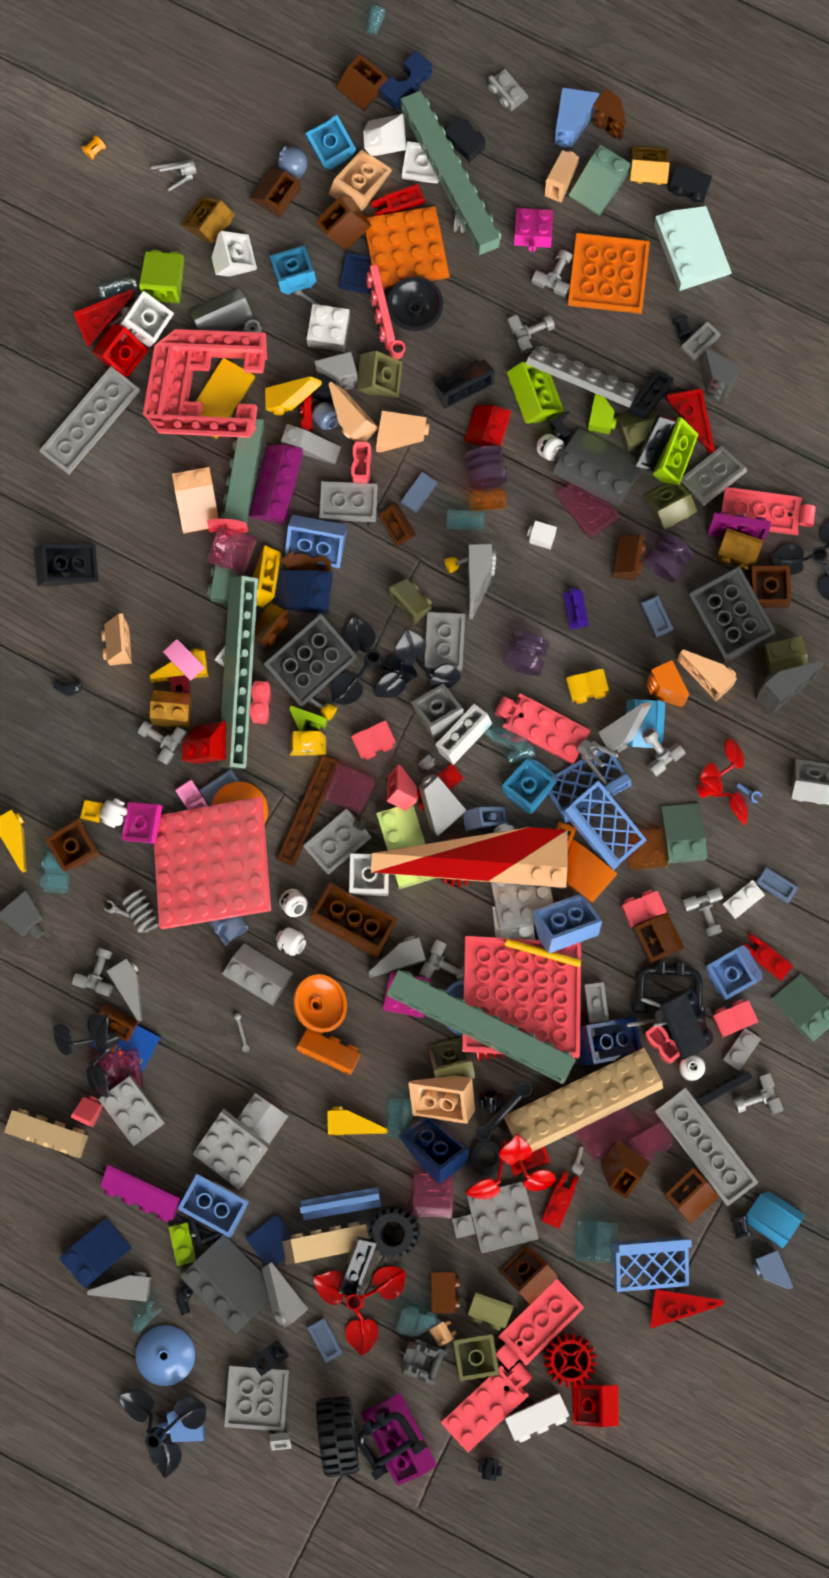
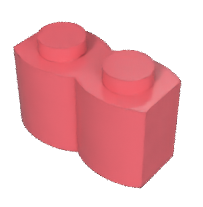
M355 442L353 446V463L351 467L353 483H369L372 453L369 442Z
M255 681L251 688L253 701L250 705V717L253 723L267 724L270 717L268 706L271 701L270 685L268 682Z
M386 721L351 736L361 759L365 758L366 760L375 757L376 752L383 750V752L394 748L393 744L396 743Z
M651 889L642 893L641 898L635 900V897L624 900V905L621 906V909L630 928L666 914L667 911L658 891L653 892Z
M741 999L732 1003V1008L726 1009V1007L715 1010V1015L712 1016V1019L721 1038L758 1022L749 1000L744 1002Z
M653 1026L644 1034L647 1043L657 1049L658 1055L664 1062L671 1064L680 1056L675 1042L669 1039L666 1030L662 1026Z

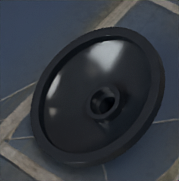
M409 277L398 282L390 291L387 300L388 312L394 323L405 330H426L433 326L442 314V294L438 287L428 279ZM414 306L419 308L417 311L412 310Z

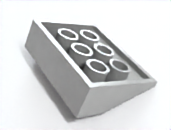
M492 544L469 545L468 548L469 619L474 618L490 585L491 576H495L496 550H492Z

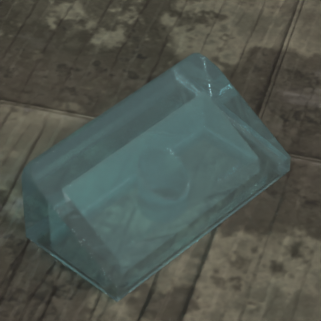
M134 276L99 285L102 301L130 289L135 291L133 298L139 296Z
M448 509L446 527L448 529L483 531L485 513Z
M500 728L485 731V735L492 741L519 752H523L528 743V739Z
M389 1099L387 1138H399L402 1132L412 1126L411 1099Z

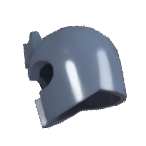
M284 146L279 153L278 169L289 173L296 179L304 175L308 164L306 154L297 147L287 148Z
M242 916L209 922L225 946L232 939L241 936L248 930V926Z

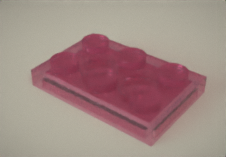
M572 483L556 494L557 499L590 540L621 517L610 502L600 499Z
M626 1106L575 1131L574 1134L594 1163L608 1154L616 1141L623 1144L643 1130Z

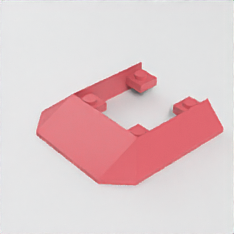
M175 329L154 346L143 415L156 431L161 434L249 438L256 430L255 421L258 409L256 404H238L235 418L202 416V402H189L193 372L209 371L211 357L245 359L243 368L245 373H263L265 360H268L266 333Z

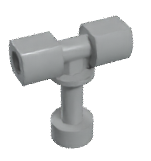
M559 250L556 256L558 262L553 272H548L546 275L536 270L532 278V284L541 288L545 286L552 288L555 294L566 298L570 285L562 282L559 275L564 265L569 264L573 256L565 250Z
M518 315L507 319L512 334H515L518 339L517 345L522 355L532 351V345L529 341L531 334L545 328L547 331L555 329L551 315L543 317V322L531 327H527L526 324L522 326Z
M144 721L138 730V734L143 737L149 735L161 743L160 748H162V751L157 759L168 766L175 755L173 751L178 744H182L188 733L177 726L171 736L167 735L164 737L152 729L153 724Z
M649 728L643 732L642 738L646 743H651L656 751V759L647 765V768L652 775L657 777L666 770L665 765L672 760L676 762L686 753L678 743H675L669 749L663 748L657 740L659 734L656 729Z
M720 888L707 891L706 895L697 898L693 896L682 900L686 912L698 908V911H703L709 927L705 929L708 937L722 932L720 924H715L710 910L713 907L712 903L723 899Z
M436 940L430 951L431 956L428 962L424 963L419 976L430 980L434 970L439 971L442 968L456 975V980L461 981L464 980V966L460 969L445 962V957L442 954L447 944Z
M97 948L95 955L98 956V960L93 974L88 973L86 977L75 973L72 985L84 989L90 988L96 990V993L110 997L113 986L102 982L103 978L100 977L105 960H110L112 952Z
M771 1073L758 1078L762 1087L759 1090L760 1094L742 1099L741 1096L733 1098L738 1113L746 1111V1106L763 1102L764 1105L768 1104L771 1115L784 1111L780 1099L776 1098L773 1090L775 1085Z

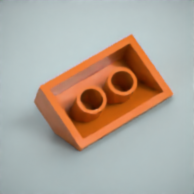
M671 660L651 670L646 684L648 693L650 695L653 694L654 698L678 707L684 706L689 692L673 661Z
M307 1029L296 1048L297 1051L351 1076L361 1055L357 1052L358 1048L350 1044L347 1047L340 1044L341 1040L330 1036L328 1039L322 1036L323 1033Z

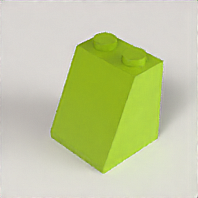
M158 250L146 251L139 284L140 292H146L158 302L180 303L184 271L183 254L178 252L162 253Z

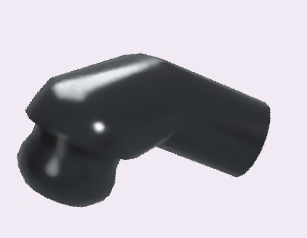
M57 680L53 688L66 696H71L79 693L83 684L79 680L69 684H64Z
M183 1286L176 1297L181 1316L191 1312L187 1302L194 1291L189 1286Z

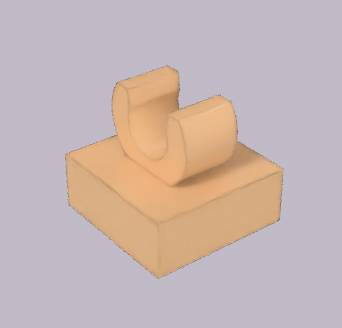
M443 1321L429 1330L439 1347L453 1340V1336L457 1333L456 1330L450 1333L447 1328L451 1324L450 1321L446 1323Z

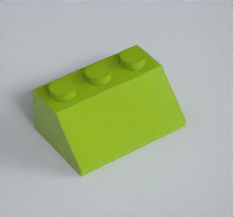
M521 362L507 372L525 423H539L550 419L558 413L565 412L551 374L527 365L526 362Z
M678 417L652 474L661 483L680 485L699 435L684 419Z

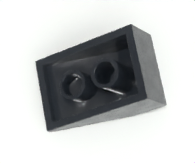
M41 544L34 549L37 586H61L98 582L95 544Z

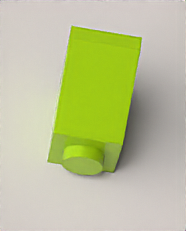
M596 393L588 430L610 435L611 429H615L617 418H613L615 411L605 397Z

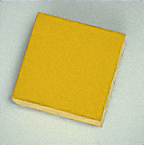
M84 799L80 819L100 823L99 813L104 804Z

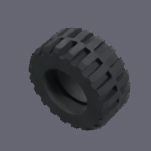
M339 1396L319 1399L316 1402V1419L324 1475L335 1477L356 1474L359 1471V1456L351 1398Z

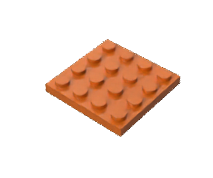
M436 206L367 218L372 225L365 232L371 265L378 266L383 289L392 288L401 280L409 277H422L429 281L449 278Z
M576 233L568 306L642 314L650 241Z

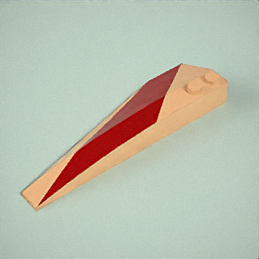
M526 827L372 853L370 873L565 888L567 881L568 830Z

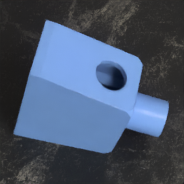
M175 1411L167 1413L168 1422L159 1423L157 1427L165 1429L179 1416ZM181 1420L166 1433L170 1434L172 1442L204 1441L206 1439L203 1425L197 1429H189L182 1424Z

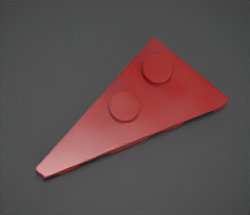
M134 289L73 313L87 347L92 345L119 314L121 309L135 295Z
M702 389L667 395L666 400L677 414L699 434L698 440L710 454L715 452Z
M655 1289L649 1328H655L724 1305V1300Z

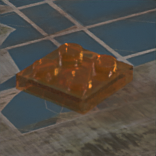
M494 489L491 492L484 493L481 490H477L469 494V511L506 509L507 491Z
M664 828L639 830L647 841L627 857L629 871L668 867ZM636 833L628 834V844L635 845L640 840Z

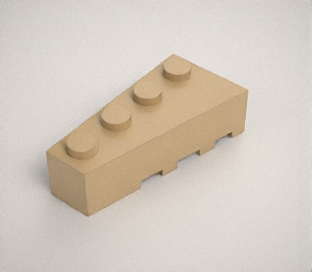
M18 1108V1111H11L4 1133L52 1148L73 1157L81 1158L88 1138L84 1134L85 1130L76 1127L70 1130L65 1128L66 1124L55 1121L54 1124L47 1122V1117L38 1114L36 1118L28 1116L29 1111Z
M359 1222L349 1223L348 1228L341 1229V1225L329 1227L330 1232L322 1233V1229L310 1231V1236L303 1237V1233L291 1235L292 1239L282 1241L285 1263L289 1265L351 1252L356 1236L369 1239L366 1224L360 1225Z

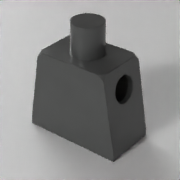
M24 891L0 912V918L23 937L29 932L35 939L44 934V931L38 925L44 918L28 892Z

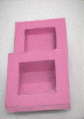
M178 639L163 651L190 681L204 669V666Z
M191 779L175 789L188 810L208 806Z

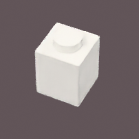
M535 521L534 526L530 525L527 536L530 537L529 543L551 550L557 527Z

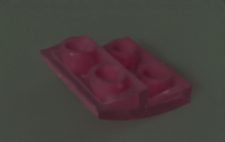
M218 526L207 562L244 575L246 574L257 538L233 529Z
M338 764L323 799L342 806L344 809L361 814L376 779Z
M138 1049L109 1052L97 1062L106 1072L108 1091L130 1075L140 1089L144 1087Z
M414 1174L413 1216L452 1218L453 1175L441 1184H438L428 1174Z

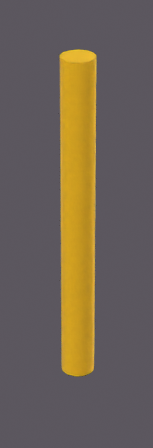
M508 938L505 942L507 947L576 967H580L581 964L580 959L556 952L548 954L545 949Z

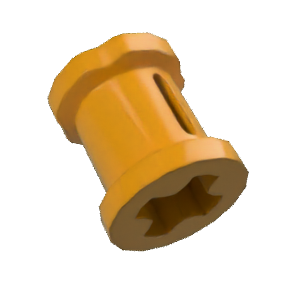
M94 135L93 139L81 148L93 160L94 156L101 149L104 150L106 146L98 136Z

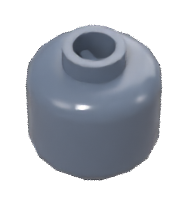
M329 402L318 403L314 406L312 420L321 429L331 430L337 426L339 422L336 411Z

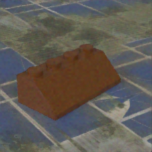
M329 883L310 918L312 924L375 958L379 957L398 919L332 883Z

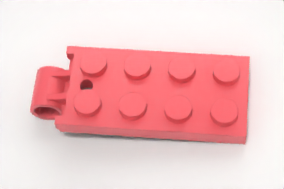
M372 265L367 273L366 285L368 289L371 288L370 301L372 307L375 306L376 308L374 317L376 325H380L379 339L380 342H384L385 350L389 351L391 357L400 359L404 355L405 344L400 340L394 341V332L378 266ZM400 347L402 352L396 353L393 351V348Z
M727 487L723 493L721 512H726L731 516L742 514L752 519L763 517L766 518V521H771L769 532L798 535L799 525L804 527L814 526L816 507L809 504L801 505L802 497Z
M521 693L516 703L503 696L494 712V715L506 720L503 729L572 765L579 754L577 751L578 746L587 739L591 731ZM519 713L523 714V718L519 717Z
M556 1278L498 1336L505 1344L496 1352V1357L507 1369H510L519 1359L526 1366L585 1307ZM518 1341H522L521 1346H517Z
M520 1362L508 1373L501 1365L498 1368L499 1375L489 1376L441 1421V1424L467 1453L529 1396L522 1387L533 1377ZM504 1386H509L510 1389L505 1390Z

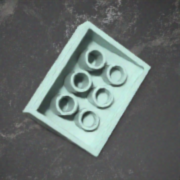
M706 206L674 210L655 217L654 227L679 291L732 273Z

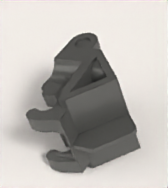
M415 1338L414 1342L409 1341L405 1352L399 1351V1353L404 1354L399 1367L403 1369L402 1373L435 1385V1377L443 1357L447 1355L448 1351ZM432 1356L435 1358L428 1373L422 1369L426 1357Z

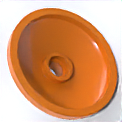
M232 782L223 786L215 794L211 803L212 806L261 797L263 799L264 824L268 816V805L263 793L254 785L246 782Z
M316 974L305 978L299 983L294 992L293 1006L297 1018L307 1029L317 1033H325L336 1029L343 1022L347 1012V999L338 982L329 976Z

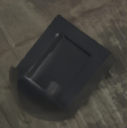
M569 411L558 413L547 420L552 429V434L561 439L563 443L569 439L570 432L561 421L570 413Z

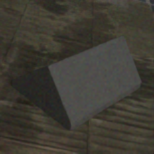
M239 288L188 310L197 330L234 331L243 327L248 320H254L247 300Z

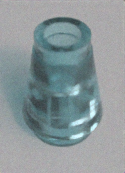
M373 5L369 9L367 33L377 35L386 17V10L384 8Z
M525 742L508 753L507 757L510 764L524 762L527 758L532 759L536 757V753L532 743L526 744Z

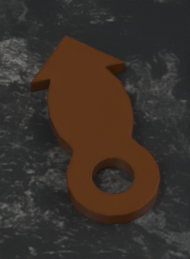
M294 550L281 558V561L289 570L293 568L294 570L329 572L331 569V561L324 555L313 557L306 553L293 554ZM319 561L325 563L326 567L324 569L317 567Z

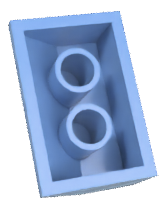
M292 515L288 525L285 555L294 550L293 554L306 553L313 557L324 555L330 559L331 567L340 568L348 525ZM319 561L317 563L319 565L325 566V563L322 561Z
M581 894L532 912L538 938L548 954L598 936L602 920Z
M196 1174L178 1210L231 1238L249 1202Z

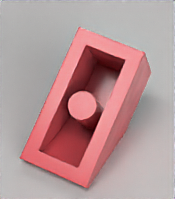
M398 764L388 776L387 802L407 811L411 805L413 806L417 802V786L403 767Z
M91 1095L89 1098L83 1097L72 1113L71 1118L94 1127L103 1105L99 1104L100 1101Z

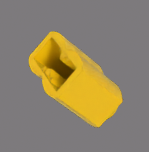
M604 669L566 678L571 702H576V704L585 703L591 697L601 699L609 693Z

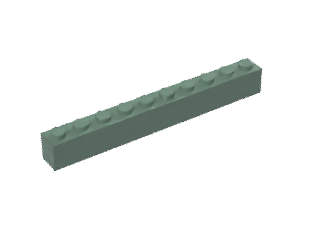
M421 91L401 98L400 109L478 255L499 248L501 233L498 228L495 229L492 216L487 214L483 200L477 196V189L474 184L470 183L469 174L466 169L463 170L461 159L458 155H455L452 142L447 140L443 126L439 125L435 111H431L428 98L424 97Z
M256 419V430L249 438L238 437L233 442L235 455L234 458H231L229 469H232L231 476L227 477L226 487H229L228 494L224 495L223 505H226L225 512H221L220 519L238 520L248 525L265 426L262 419ZM228 529L218 531L217 541L220 542L219 547L215 548L214 551L216 565L212 566L211 569L213 582L209 584L207 592L211 602L228 604L230 578L239 576L246 532L230 536Z
M246 576L230 578L221 722H226V760L218 761V768L246 769L258 578Z
M398 970L387 992V996L562 1084L565 1082L576 1060L572 1057V1054L564 1050L559 1051L555 1049V1046L549 1042L543 1043L537 1040V1037L531 1033L525 1034L519 1031V1028L513 1024L507 1025L501 1022L502 1020L495 1015L489 1016L485 1014L484 1010L477 1006L471 1007L467 1005L466 1001L459 997L453 998L449 996V993L441 988L437 990L431 987L428 981L418 980L408 971L402 972Z

